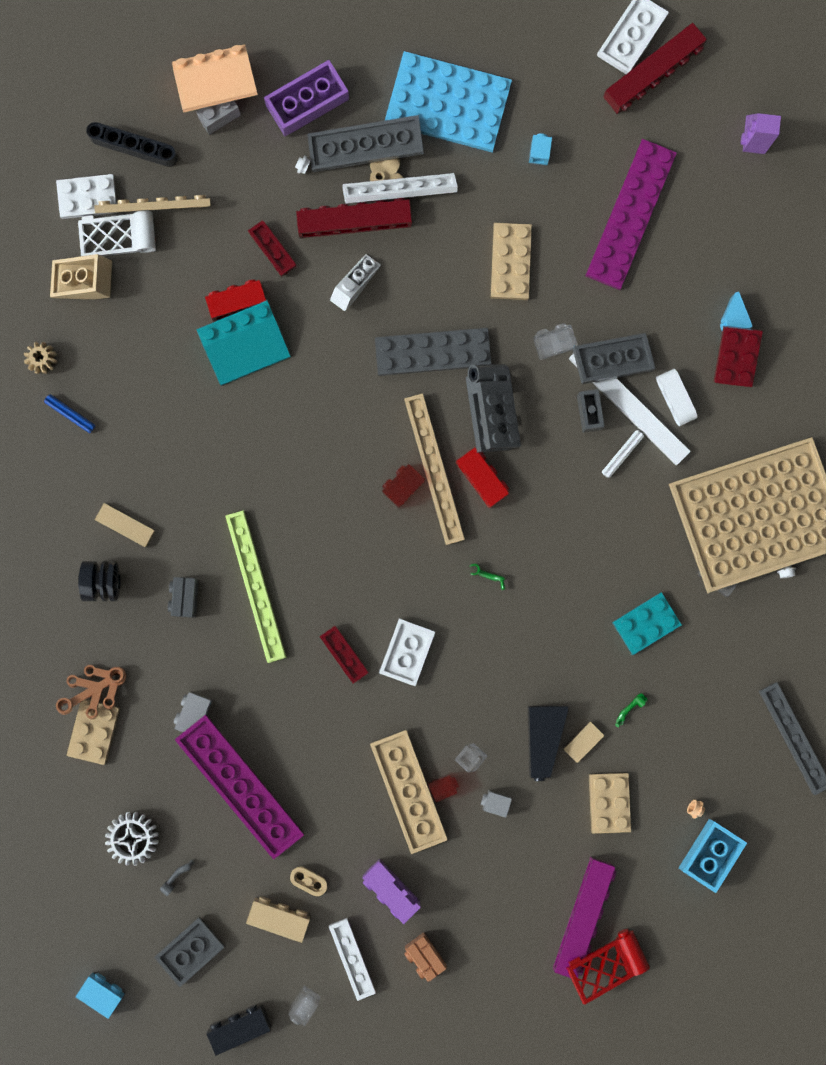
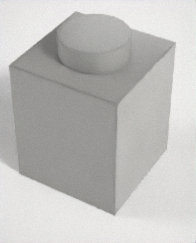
M488 790L487 794H483L480 805H483L484 811L506 818L512 798Z

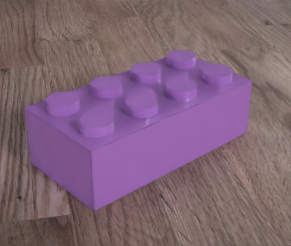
M330 60L265 96L264 100L266 107L286 137L348 101L349 92Z

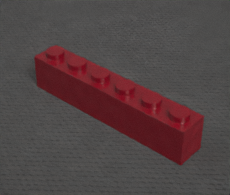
M692 22L606 89L603 98L617 114L622 110L624 112L633 105V101L636 99L638 101L647 94V90L650 88L655 89L665 76L669 78L673 75L679 65L683 67L690 61L692 55L695 54L697 56L704 50V44L707 39Z
M397 198L391 202L378 200L371 204L359 202L352 206L340 204L338 207L332 208L330 206H320L319 209L301 208L300 211H296L299 239L409 228L412 225L409 200L404 198Z

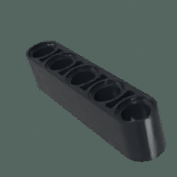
M92 122L86 128L88 137L96 145L167 167L174 166L178 161L175 149L169 144L98 122ZM95 131H101L98 136H93ZM118 136L117 141H110L112 137ZM131 142H137L134 147H128ZM148 148H154V151L152 153L146 152ZM166 153H172L170 158H164Z

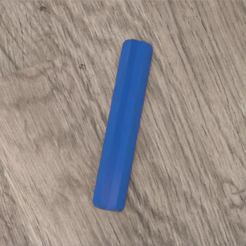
M49 394L45 398L44 402L86 432L91 433L94 430L95 425L52 395Z

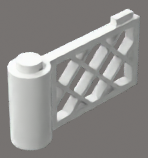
M149 210L95 219L93 215L84 216L82 220L78 221L81 256L95 254L111 256L156 251L153 212ZM124 220H130L131 226L126 232L119 227ZM110 222L114 226L106 234L101 230V227L105 223ZM92 224L95 229L87 236L84 233V225ZM117 228L124 233L118 242L111 238V235ZM98 231L105 235L100 244L92 240ZM127 236L132 240V248H123L121 246V243ZM110 239L115 245L111 250L106 251L102 246ZM92 241L97 247L93 252L86 253V246Z

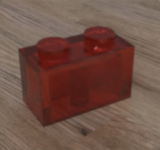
M410 464L406 467L402 465L395 472L397 476L393 480L388 479L382 486L384 488L382 494L398 509L425 482V479Z

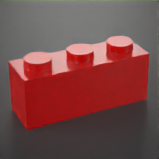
M255 279L246 281L245 285L229 286L227 290L222 292L218 290L209 293V296H205L213 322L266 301L260 280L256 281Z
M474 447L456 460V464L490 509L508 496L507 490H509V487L503 480L500 481L496 475L498 473L492 465L488 466L484 453H477V449Z

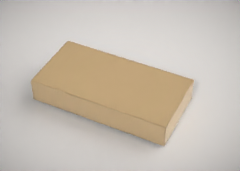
M589 722L563 749L578 763L604 735Z

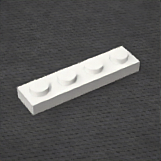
M348 918L330 924L329 929L357 1001L376 994Z

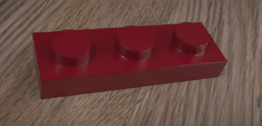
M263 220L248 230L249 235L281 277L297 267Z
M336 626L320 636L352 684L369 673Z

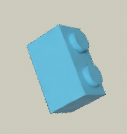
M92 972L76 995V998L109 1019L125 994L118 985H111L105 981L106 978L103 975Z

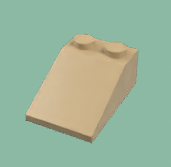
M99 254L52 260L50 297L64 299L110 298L112 261Z

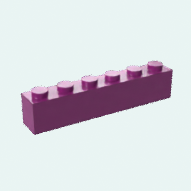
M590 857L553 966L555 973L571 978L566 967L570 966L568 962L576 957L582 959L590 954L591 946L589 944L591 938L596 936V923L598 919L602 918L604 912L602 905L604 900H608L610 881L613 882L616 877L613 864ZM579 966L573 970L577 978L582 976L584 967Z

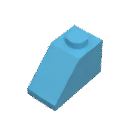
M739 291L731 297L721 319V331L723 326L749 329L753 327Z

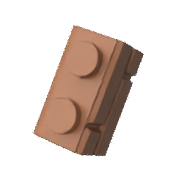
M422 933L405 946L407 952L404 954L410 963L414 961L418 967L416 972L421 979L426 978L429 982L447 969V964L425 933Z

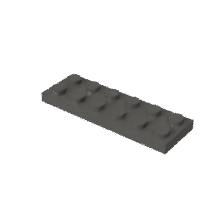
M419 115L307 134L313 172L424 154Z
M488 328L375 337L378 376L467 369L471 365L491 364Z

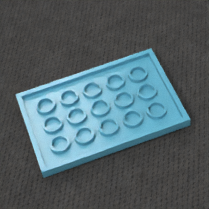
M404 51L385 120L419 115L421 134L493 153L512 80Z

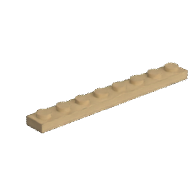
M423 393L405 398L404 401L445 544L449 545L463 541L465 539Z

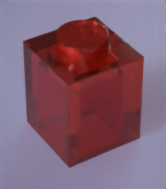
M450 774L428 782L436 802L457 794L456 788L459 787L455 776L451 778Z

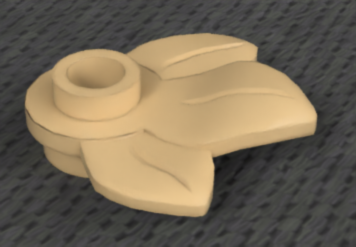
M396 158L370 163L372 171L370 181H380L376 178L378 175L383 177L381 180L403 178L402 175L397 173L400 159Z

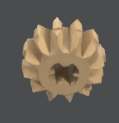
M34 342V348L31 346L27 347L30 352L24 353V356L27 357L24 363L29 365L28 369L30 371L34 370L36 374L42 371L44 374H47V368L50 370L54 369L51 364L57 363V360L53 359L57 356V353L52 351L53 347L51 345L47 346L45 342L39 345L37 342ZM38 356H44L43 360H37Z

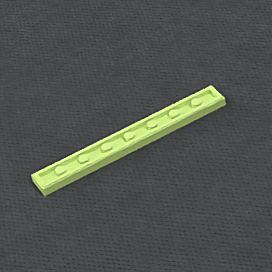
M245 511L226 515L267 663L287 658Z

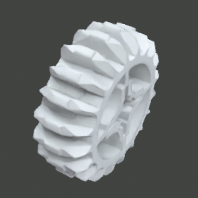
M127 812L126 819L121 814L118 816L119 821L116 819L112 821L114 826H108L107 829L112 833H106L105 837L111 838V840L106 841L105 845L112 846L107 851L108 853L115 852L112 856L113 859L117 856L120 857L118 863H122L126 859L125 864L128 866L132 860L135 866L138 864V859L141 863H144L145 857L149 859L152 856L149 851H156V848L152 845L158 844L159 841L153 839V837H157L159 834L158 832L152 833L156 825L150 827L148 824L152 820L148 819L145 822V814L138 818V812H135L132 818L131 813ZM133 823L142 827L145 833L137 832ZM127 824L125 836L117 838L121 826ZM129 836L138 838L133 843L132 840H125ZM147 839L144 850L137 854L139 841ZM119 845H126L131 854L124 852Z

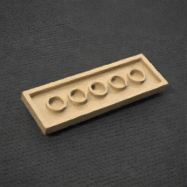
M404 730L370 743L411 854L447 841L407 731Z

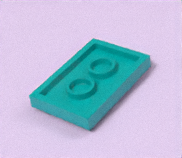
M662 592L612 622L632 655L682 625Z

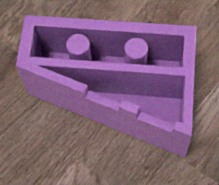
M380 859L363 874V884L370 891L373 890L377 894V899L383 905L386 904L393 916L403 924L421 908L420 900Z

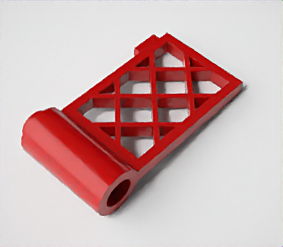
M624 929L617 933L618 936L612 942L582 959L576 957L568 962L570 966L566 967L584 1005L630 978L643 974L650 969L633 931ZM612 947H615L617 951L615 960L607 958L608 951ZM595 957L602 958L599 970L590 967L592 959ZM606 960L614 963L611 974L603 972ZM618 964L624 966L627 973L621 978L615 976ZM579 966L585 968L582 979L577 978L573 971ZM589 970L598 972L595 984L586 981ZM602 974L610 976L609 983L605 987L599 986ZM585 983L594 986L592 994L588 997L583 992Z

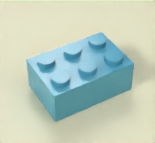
M709 819L685 856L679 869L717 893L747 842Z

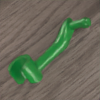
M477 564L469 566L477 568V572L471 573V575L475 576L478 574L493 581H500L501 590L506 589L504 584L505 577L483 571Z
M642 693L638 694L620 712L615 726L620 727V725H623L628 712L636 705L640 708L643 707L648 699Z

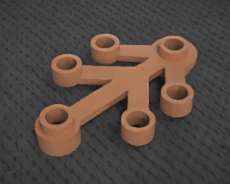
M87 665L84 668L86 677L98 676L105 678L100 682L70 675L67 678L69 687L75 688L79 686L88 689L71 699H59L56 703L57 711L62 715H67L75 705L92 696L89 708H87L85 713L88 719L94 720L98 717L97 707L102 691L108 686V695L104 698L103 705L108 710L115 707L114 698L117 688L126 681V673L122 668L114 667L108 671L95 668L93 665ZM93 669L94 671L92 674H87V670ZM116 674L120 675L118 680L113 679ZM76 679V683L70 684V680ZM108 700L113 701L112 705L107 706L106 702ZM63 705H68L67 710H62ZM91 710L95 711V715L89 716L88 714Z

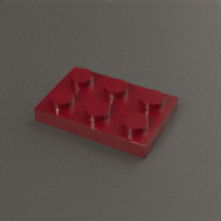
M723 326L714 383L745 387L753 386L762 330Z

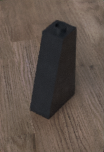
M568 706L527 707L529 777L534 778V781H546V778H551L568 713Z

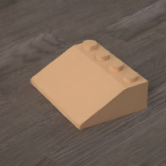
M235 45L232 48L218 49L211 53L197 54L194 57L180 58L172 62L183 113L258 95L245 45Z

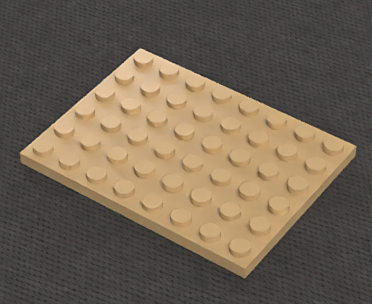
M812 437L669 484L707 593L826 554V473Z

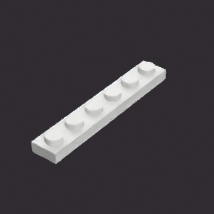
M454 173L343 184L345 203L453 193L457 192L458 186Z

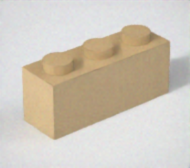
M265 897L255 898L246 924L302 943L311 918L307 915V912L299 909L296 911L290 910L288 905L278 903V905L270 903L271 900Z

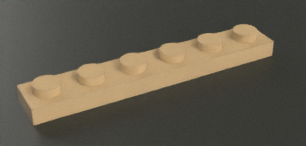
M196 195L194 199L187 200V196L175 197V201H168L167 197L156 198V202H149L148 198L137 199V203H129V200H118V204H110V201H98L99 205H94L95 213L99 214L210 207V198L206 199V195Z

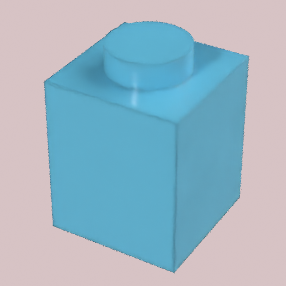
M546 134L533 135L529 163L548 164L552 137H548Z

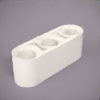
M672 369L657 376L656 380L677 425L681 426L697 419L696 410L678 372Z

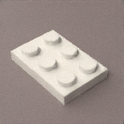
M113 174L56 180L61 219L112 214H96L94 205H99L98 201H110V204H117Z
M399 619L379 673L416 686L435 632Z

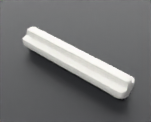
M636 430L603 469L602 473L604 476L610 478L643 439L644 435L640 431Z

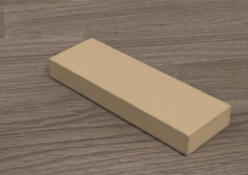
M105 503L95 518L101 524L144 547H147L155 533V530Z

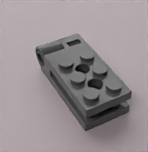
M506 364L471 365L468 369L466 384L477 453L508 451L512 448L521 447L508 366Z

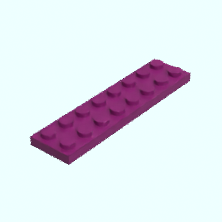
M641 140L589 265L586 277L615 289H621L670 171L676 152L647 140Z
M206 714L175 738L181 749L273 860L304 836V832Z

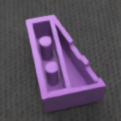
M759 113L746 115L745 132L742 133L740 142L743 145V152L765 154L779 136L781 116Z

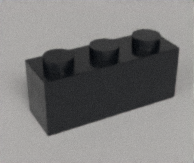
M255 1004L248 1007L245 1013L240 1015L235 1013L229 1016L228 1020L223 1023L217 1021L211 1024L206 1035L215 1056L270 1032L272 1025L263 1004L258 1007Z

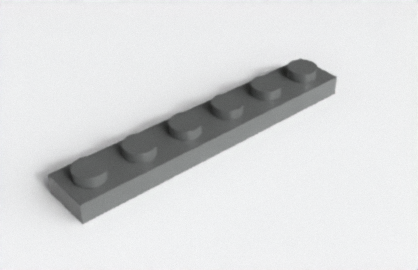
M775 682L759 690L812 794L817 795L826 790V774L778 683Z

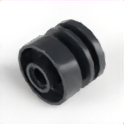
M82 561L78 576L80 598L83 602H96L99 593L102 601H107L108 598L110 601L118 600L121 576L117 561H111L109 564L107 561H103L100 570L96 561Z

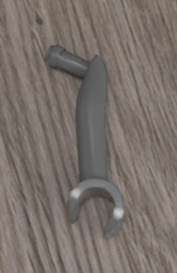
M190 860L188 864L179 867L161 886L160 891L164 895L168 896L175 888L171 884L180 874L191 870L194 860Z

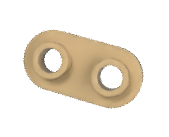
M298 866L292 870L290 880L294 886L313 896H321L326 892L327 881L324 877L303 866ZM303 873L304 878L298 879L297 874ZM320 882L321 887L318 889L315 888L314 883Z

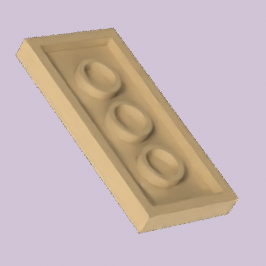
M494 223L491 299H529L532 224Z

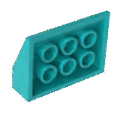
M268 301L196 329L220 386L291 357Z

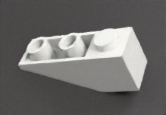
M365 254L335 287L330 301L346 311L380 268L381 264Z

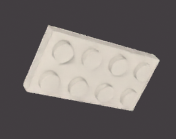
M632 0L598 51L597 56L627 74L633 69L669 12L650 0Z

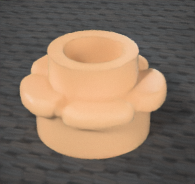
M693 800L687 808V813L693 819L701 817L705 812L702 801Z

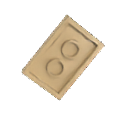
M84 700L79 705L67 756L106 765L120 708L114 707L108 710L104 707L103 703H99L97 707L98 717L90 720L85 712L89 708L91 701ZM91 710L88 715H95V711Z
M628 773L589 774L591 833L631 832Z

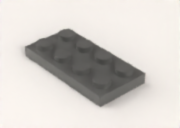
M646 333L578 345L572 348L581 384L655 370Z

